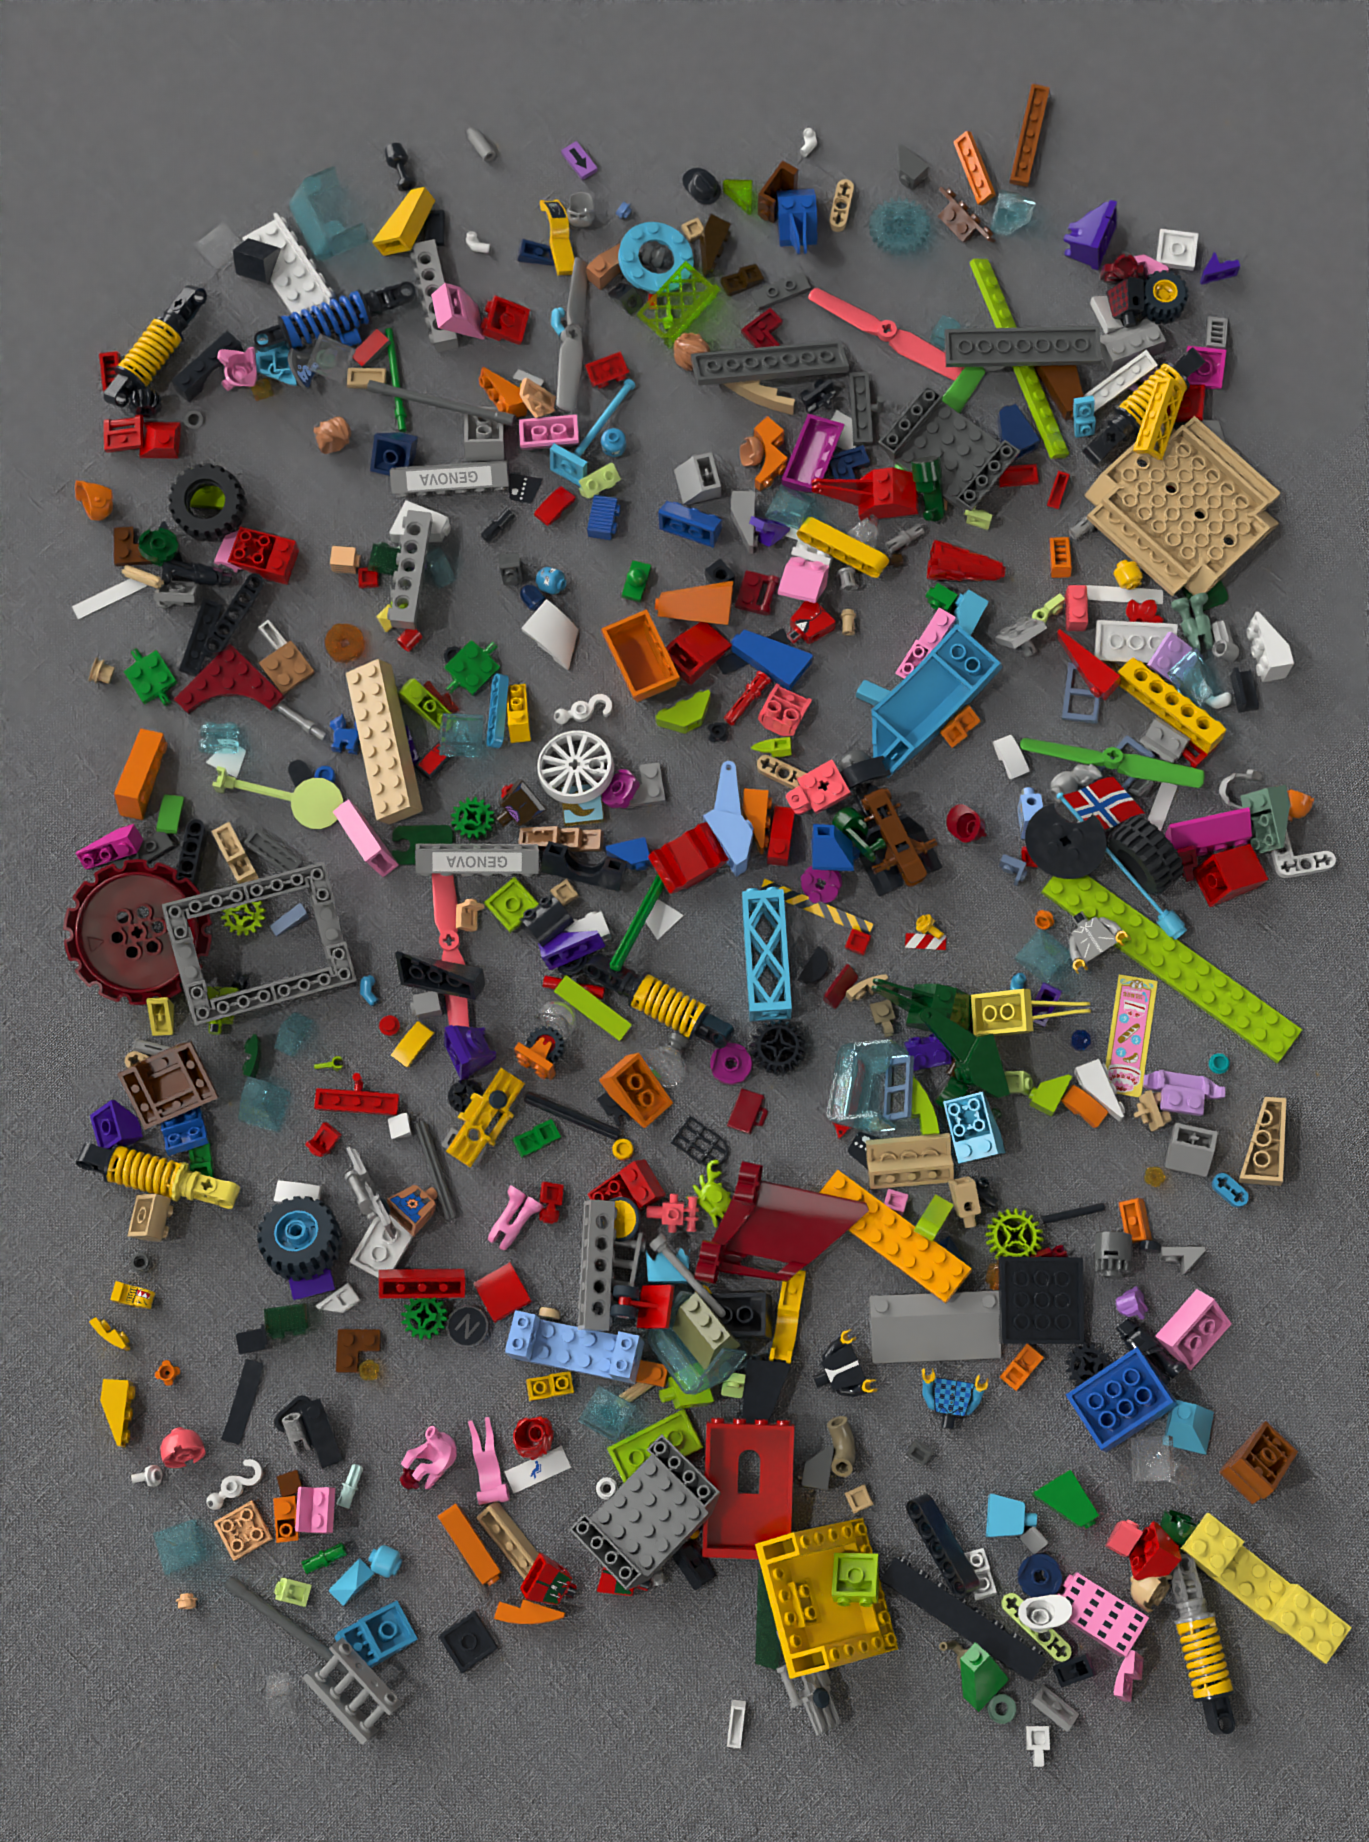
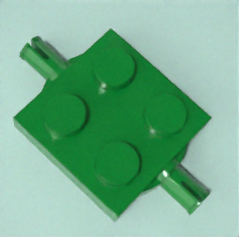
M471 639L443 668L451 675L453 680L445 688L447 692L449 691L452 694L458 687H461L473 696L500 668L490 656L498 646L491 642L483 649Z
M134 649L135 652L132 650L131 654L136 662L123 672L141 701L146 704L153 699L160 698L163 705L168 706L171 701L166 693L178 682L157 650L145 657L141 655L139 649Z

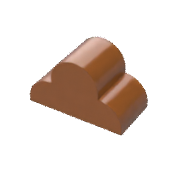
M1264 1421L1227 1460L1219 1473L1251 1504H1254L1260 1498L1264 1499L1276 1489L1298 1451L1267 1421Z

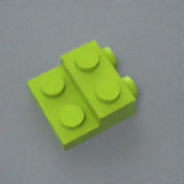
M834 1553L831 1595L834 1602L844 1607L850 1606L851 1602L859 1603L863 1607H871L873 1603H878V1554Z

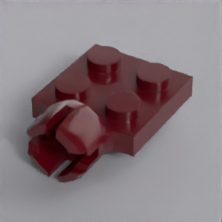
M1125 254L1118 256L1113 264H1105L1100 272V280H1105V283H1116V281H1123L1127 278L1140 279L1143 274L1144 265H1137V260L1129 254L1126 257Z

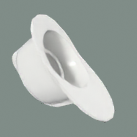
M1047 1595L1026 1599L1021 1603L1018 1610L1020 1621L1038 1633L1047 1632L1052 1627L1063 1625L1072 1615L1070 1601L1060 1595Z

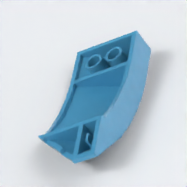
M958 624L951 629L899 685L874 708H871L873 758L884 756V767L891 772V775L887 776V778L892 776L940 733L943 727L962 708L969 704L1003 668L1002 664Z

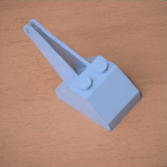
M726 761L721 767L715 807L712 811L703 815V823L707 822L729 858L726 863L737 877L747 870L754 836L752 830L754 828L748 819L745 820L741 815L736 766L732 761Z

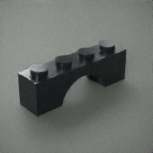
M229 331L223 333L171 380L176 392L188 403L203 391L204 383L209 375L223 365L218 359L219 350L226 349L244 352L240 341Z
M549 841L543 853L541 872L619 892L624 882L627 861L607 856L601 863L586 864L572 855L569 846Z

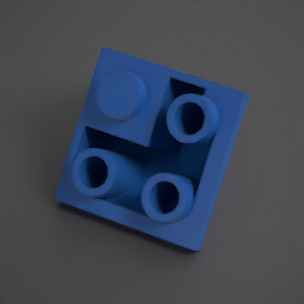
M813 824L811 841L812 870L854 871L852 841L834 825Z

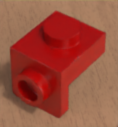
M325 1122L321 1125L313 1139L306 1142L305 1146L309 1148L313 1155L323 1157L331 1152L342 1134Z

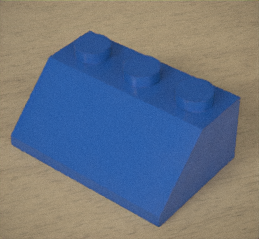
M669 501L658 512L660 530L714 548L722 529V519L713 514L707 515L701 513L696 508L690 509L678 502L672 503Z

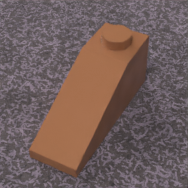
M620 244L599 254L586 267L587 279L600 290L621 272L618 261Z

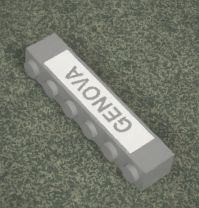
M503 460L391 468L392 494H397L398 497L408 496V493L416 492V495H427L428 491H435L436 494H445L447 490L463 493L467 492L466 489H474V491L479 492L486 491V488L493 487L494 490H504L505 486H509L508 462Z
M416 844V873H420L422 876H430L432 873H440L442 876H451L453 873L463 876H471L473 874H481L483 876H492L493 874L533 876L538 874V844Z

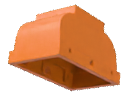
M647 609L601 628L603 637L623 679L637 703L675 687L677 682L680 681L677 670Z

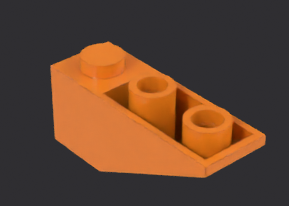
M482 367L479 384L484 388L489 399L494 402L498 411L514 414L516 418L525 416L528 408L520 397V388L489 369Z
M744 788L742 814L745 820L748 819L754 828L752 830L753 839L760 854H763L764 848H768L769 836L765 835V829L770 828V816H767V809H771L772 797H768V790Z

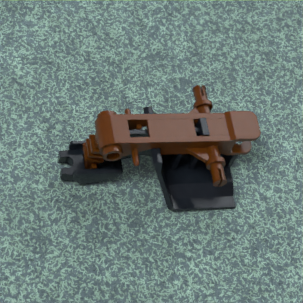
M871 783L866 784L867 793H862L860 788L855 789L856 802L865 817L864 821L870 822L875 820L878 826L868 830L864 842L870 847L877 842V839L883 838L887 844L886 848H881L874 853L876 860L873 862L868 860L861 852L859 854L861 863L878 897L905 884L908 887L920 884L924 881L927 874L943 868L933 849L938 846L936 839L933 838L929 841L923 826L908 814L897 815L895 809L900 807L901 804L892 805L890 801L892 796L888 788L879 789L878 786L873 787Z

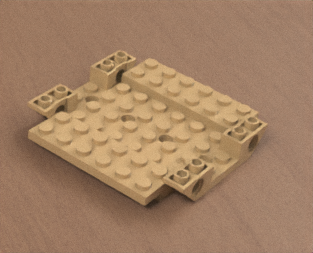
M1195 416L1179 429H1172L1162 460H1157L1148 453L1137 454L1133 451L1134 443L1098 477L1085 494V497L1096 506L1087 515V519L1131 560L1135 561L1143 571L1172 597L1183 586L1193 596L1198 593H1207L1226 575L1233 564L1249 549L1253 550L1279 525L1264 510L1281 493ZM1162 423L1161 432L1164 434L1165 427L1164 423ZM1157 441L1154 450L1158 452L1159 445ZM1144 460L1147 466L1141 467L1137 464V461ZM1166 486H1173L1176 492L1169 493L1166 490ZM1202 512L1205 518L1198 519L1194 513ZM1231 538L1234 544L1227 545L1223 539Z

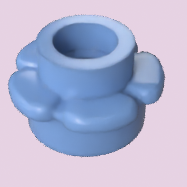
M623 201L615 213L619 216V219L623 217L626 219L632 211L630 203L627 204Z

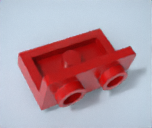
M621 351L584 365L592 387L598 386L599 389L609 385L608 381L615 379L618 382L626 379V374L630 373Z

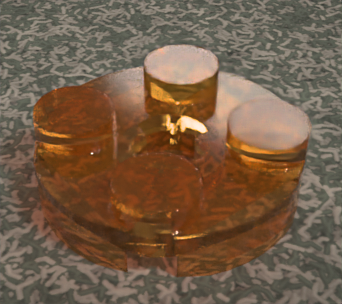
M337 623L333 625L325 637V648L329 656L336 662L348 663L350 660L357 659L362 655L365 641L362 632L356 626ZM344 639H347L350 643L348 646L345 645L346 647H342L340 643Z

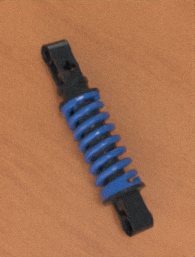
M405 281L382 288L376 292L372 289L366 294L357 289L349 294V300L346 296L342 295L339 297V302L336 299H331L329 305L326 302H322L320 309L313 305L310 307V312L304 308L301 310L300 315L297 312H293L290 316H277L278 325L256 332L254 335V346L259 352H267L286 345L290 351L292 348L303 346L301 337H305L307 343L311 344V334L313 333L316 339L320 341L322 340V333H325L326 337L329 338L332 335L331 330H335L336 334L341 333L340 327L344 326L345 330L349 331L351 329L350 324L354 323L356 328L360 327V323L370 325L372 324L371 317L381 316L383 311H389L412 302L415 296V286L411 282ZM409 289L412 294L405 296L401 291ZM259 338H266L268 343L260 345L257 341Z

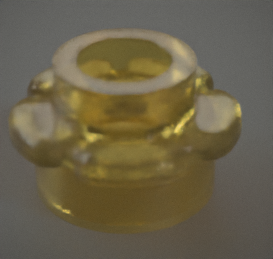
M1155 1166L1146 1169L1144 1180L1147 1184H1151L1152 1187H1158L1160 1183L1164 1182L1165 1175L1161 1168Z
M369 1359L360 1364L358 1371L363 1380L372 1381L377 1378L380 1368L377 1363Z

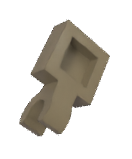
M884 1000L870 1004L869 1007L875 1026L882 1025L885 1038L893 1036L894 1031L891 1022L895 1021V1015L891 1002Z

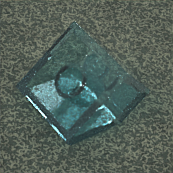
M443 713L439 730V755L447 757H479L482 747L483 715Z

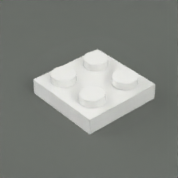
M1160 229L1156 261L1166 265L1168 268L1193 271L1198 233Z

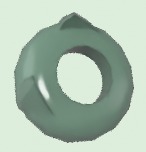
M1005 1693L993 1696L986 1706L990 1718L999 1724L1010 1722L1016 1714L1014 1700ZM997 1703H1006L1007 1710L1004 1714L996 1713L995 1707Z

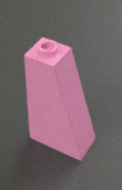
M349 799L333 811L365 862L384 877L399 866L363 814Z

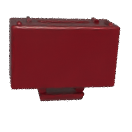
M741 1088L727 1126L748 1135L751 1134L754 1126L763 1127L769 1112L762 1107L765 1099L764 1095ZM763 1111L759 1123L756 1122L759 1112Z

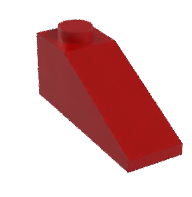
M775 806L767 864L788 866L795 814L792 808Z

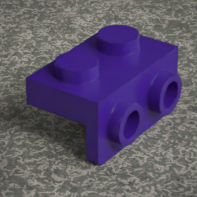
M930 1034L926 1038L913 1037L909 1041L904 1042L907 1056H914L913 1071L951 1064L950 1053L934 1034Z

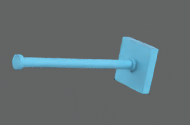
M631 379L624 381L622 389L574 453L565 450L555 443L550 448L551 471L581 487L579 480L587 476V461L581 459L580 456L628 392L634 389L636 386L634 381Z

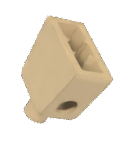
M969 1176L949 1180L948 1183L956 1215L963 1218L965 1228L977 1226L975 1215L980 1214L981 1209L975 1181ZM969 1202L968 1207L964 1208L965 1203Z

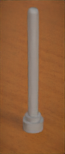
M660 1234L649 1246L655 1252L662 1253L719 1317H724L726 1314L725 1310L698 1280H694V1275L668 1248V1240Z

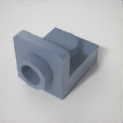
M1003 854L999 867L1006 873L1017 874L1013 885L1017 886L1019 880L1023 882L1028 871L1024 869L1026 862Z

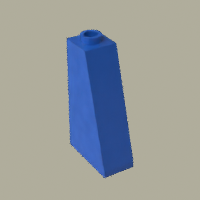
M743 630L741 634L737 633L731 641L733 653L758 671L765 673L773 682L779 684L780 687L789 691L813 661V655L747 630Z

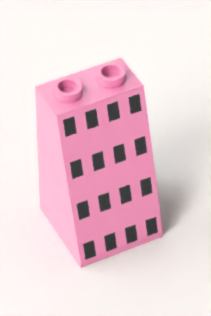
M1074 1573L1073 1576L1069 1574L1063 1584L1066 1588L1060 1595L1070 1601L1072 1606V1615L1067 1622L1119 1657H1126L1149 1617L1079 1573Z

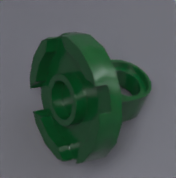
M158 528V530L154 531L148 529L139 538V552L152 564L161 567L164 562L170 561L176 556L178 552L177 537L171 531L164 528Z

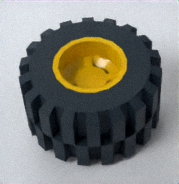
M1162 270L1161 273L1155 271L1153 275H1148L1147 279L1144 280V310L1141 315L1143 317L1147 316L1150 321L1152 319L1156 320L1155 324H1159L1160 321H1163V324H1167L1169 320L1170 322L1175 321L1183 312L1189 296L1187 294L1189 291L1188 287H1185V280L1181 281L1180 275L1175 276L1174 272L1170 271V273H1167L1166 270Z

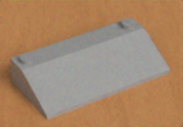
M999 1291L955 1292L946 1304L933 1294L870 1296L869 1316L872 1364L1000 1359Z

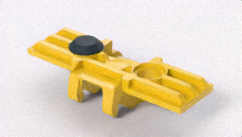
M500 1068L484 1094L480 1096L473 1093L470 1097L472 1101L465 1112H460L457 1118L465 1123L446 1152L471 1168L486 1143L494 1147L496 1144L495 1140L508 1120L513 1118L514 1114L508 1110L525 1083L503 1068ZM499 1111L502 1113V1116L488 1136L484 1131L496 1112ZM471 1129L477 1131L479 1138L477 1141H472L469 1138V1131Z

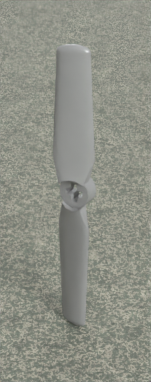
M578 257L574 259L567 306L568 327L561 332L563 344L559 354L556 405L566 411L575 410L583 362L582 334L580 330L585 321L586 267L588 264Z

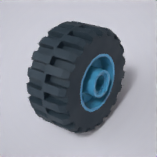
M294 1196L293 1200L286 1198L282 1200V1204L272 1206V1211L270 1213L266 1212L263 1216L265 1221L260 1222L258 1227L260 1232L257 1234L259 1250L276 1275H281L286 1280L292 1277L293 1281H301V1278H305L307 1281L313 1279V1275H322L325 1268L330 1269L333 1266L332 1260L338 1259L340 1255L338 1250L342 1248L343 1243L341 1240V1229L331 1209L319 1199L314 1201L309 1196H305L304 1199H301L300 1196Z

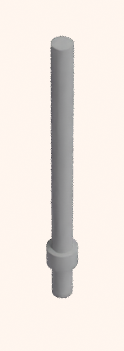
M281 702L275 707L302 726V729L308 734L312 733L322 741L326 739L327 734L317 728L316 724L311 720L304 719Z

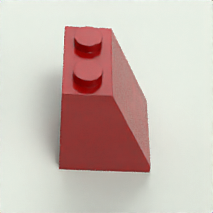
M1251 844L1213 854L1193 870V875L1209 907L1216 906L1254 890L1268 880Z

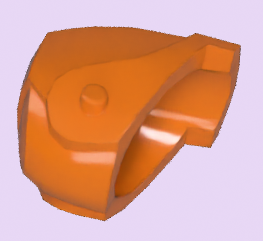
M76 480L75 497L77 501L82 502L88 517L91 520L97 521L108 517L113 508L112 490L99 484Z

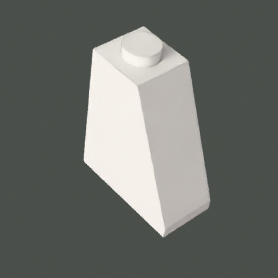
M405 501L389 535L392 542L399 543L400 535H404L405 528H402L403 517H407L408 510L430 512L432 514L433 522L429 542H442L444 537L450 533L451 525L447 516ZM413 531L411 534L418 535L420 532Z

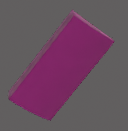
M808 414L782 477V487L812 492L811 481L816 478L824 479L845 424Z

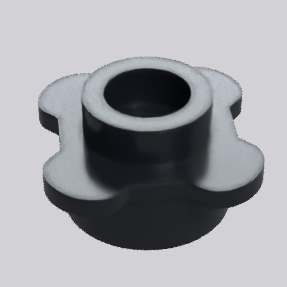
M717 722L708 725L707 728L710 731L708 739L710 742L717 740L725 742L728 739L726 723Z

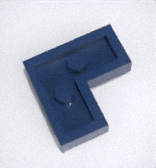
M864 445L833 454L829 468L834 479H856L853 470L870 465Z

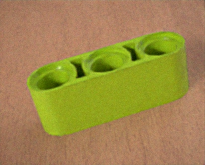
M935 1194L914 1231L933 1241L954 1204Z

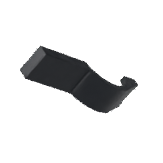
M879 756L852 764L843 769L840 774L850 790L865 781L885 778L891 775V772L884 767V756ZM822 783L819 790L823 789L826 791L829 783Z

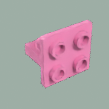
M298 1487L296 1532L333 1533L335 1488Z

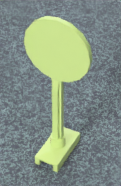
M217 766L216 770L219 775L217 782L212 784L216 792L224 794L225 788H238L290 801L294 817L301 825L310 829H324L338 820L333 811L343 803V798L340 790L333 782L324 778H311L303 781L296 787L293 793L237 780L236 777L229 776L226 768Z

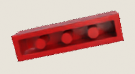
M464 1269L378 1270L379 1299L465 1298Z

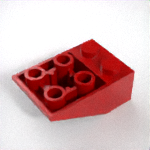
M240 527L228 563L248 572L257 573L269 581L288 585L299 548L295 540Z
M699 622L676 637L665 648L678 675L691 686L732 645L707 622Z
M642 1159L633 1161L587 1195L590 1200L609 1201L615 1197H626L631 1199L641 1212L647 1208V1205L651 1206L666 1194L647 1161Z

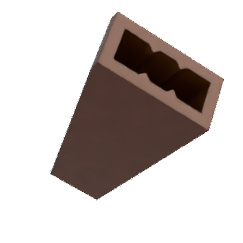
M1076 365L1033 366L1064 420L1071 419L1074 421V399L1083 397Z

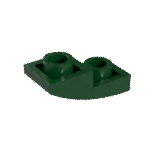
M253 1033L252 1037L248 1038L244 1045V1052L250 1059H247L242 1067V1074L251 1081H254L261 1059V1040Z

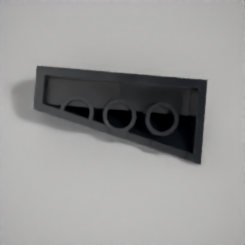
M400 951L395 953L401 985L476 1000L486 985L482 968L407 954Z

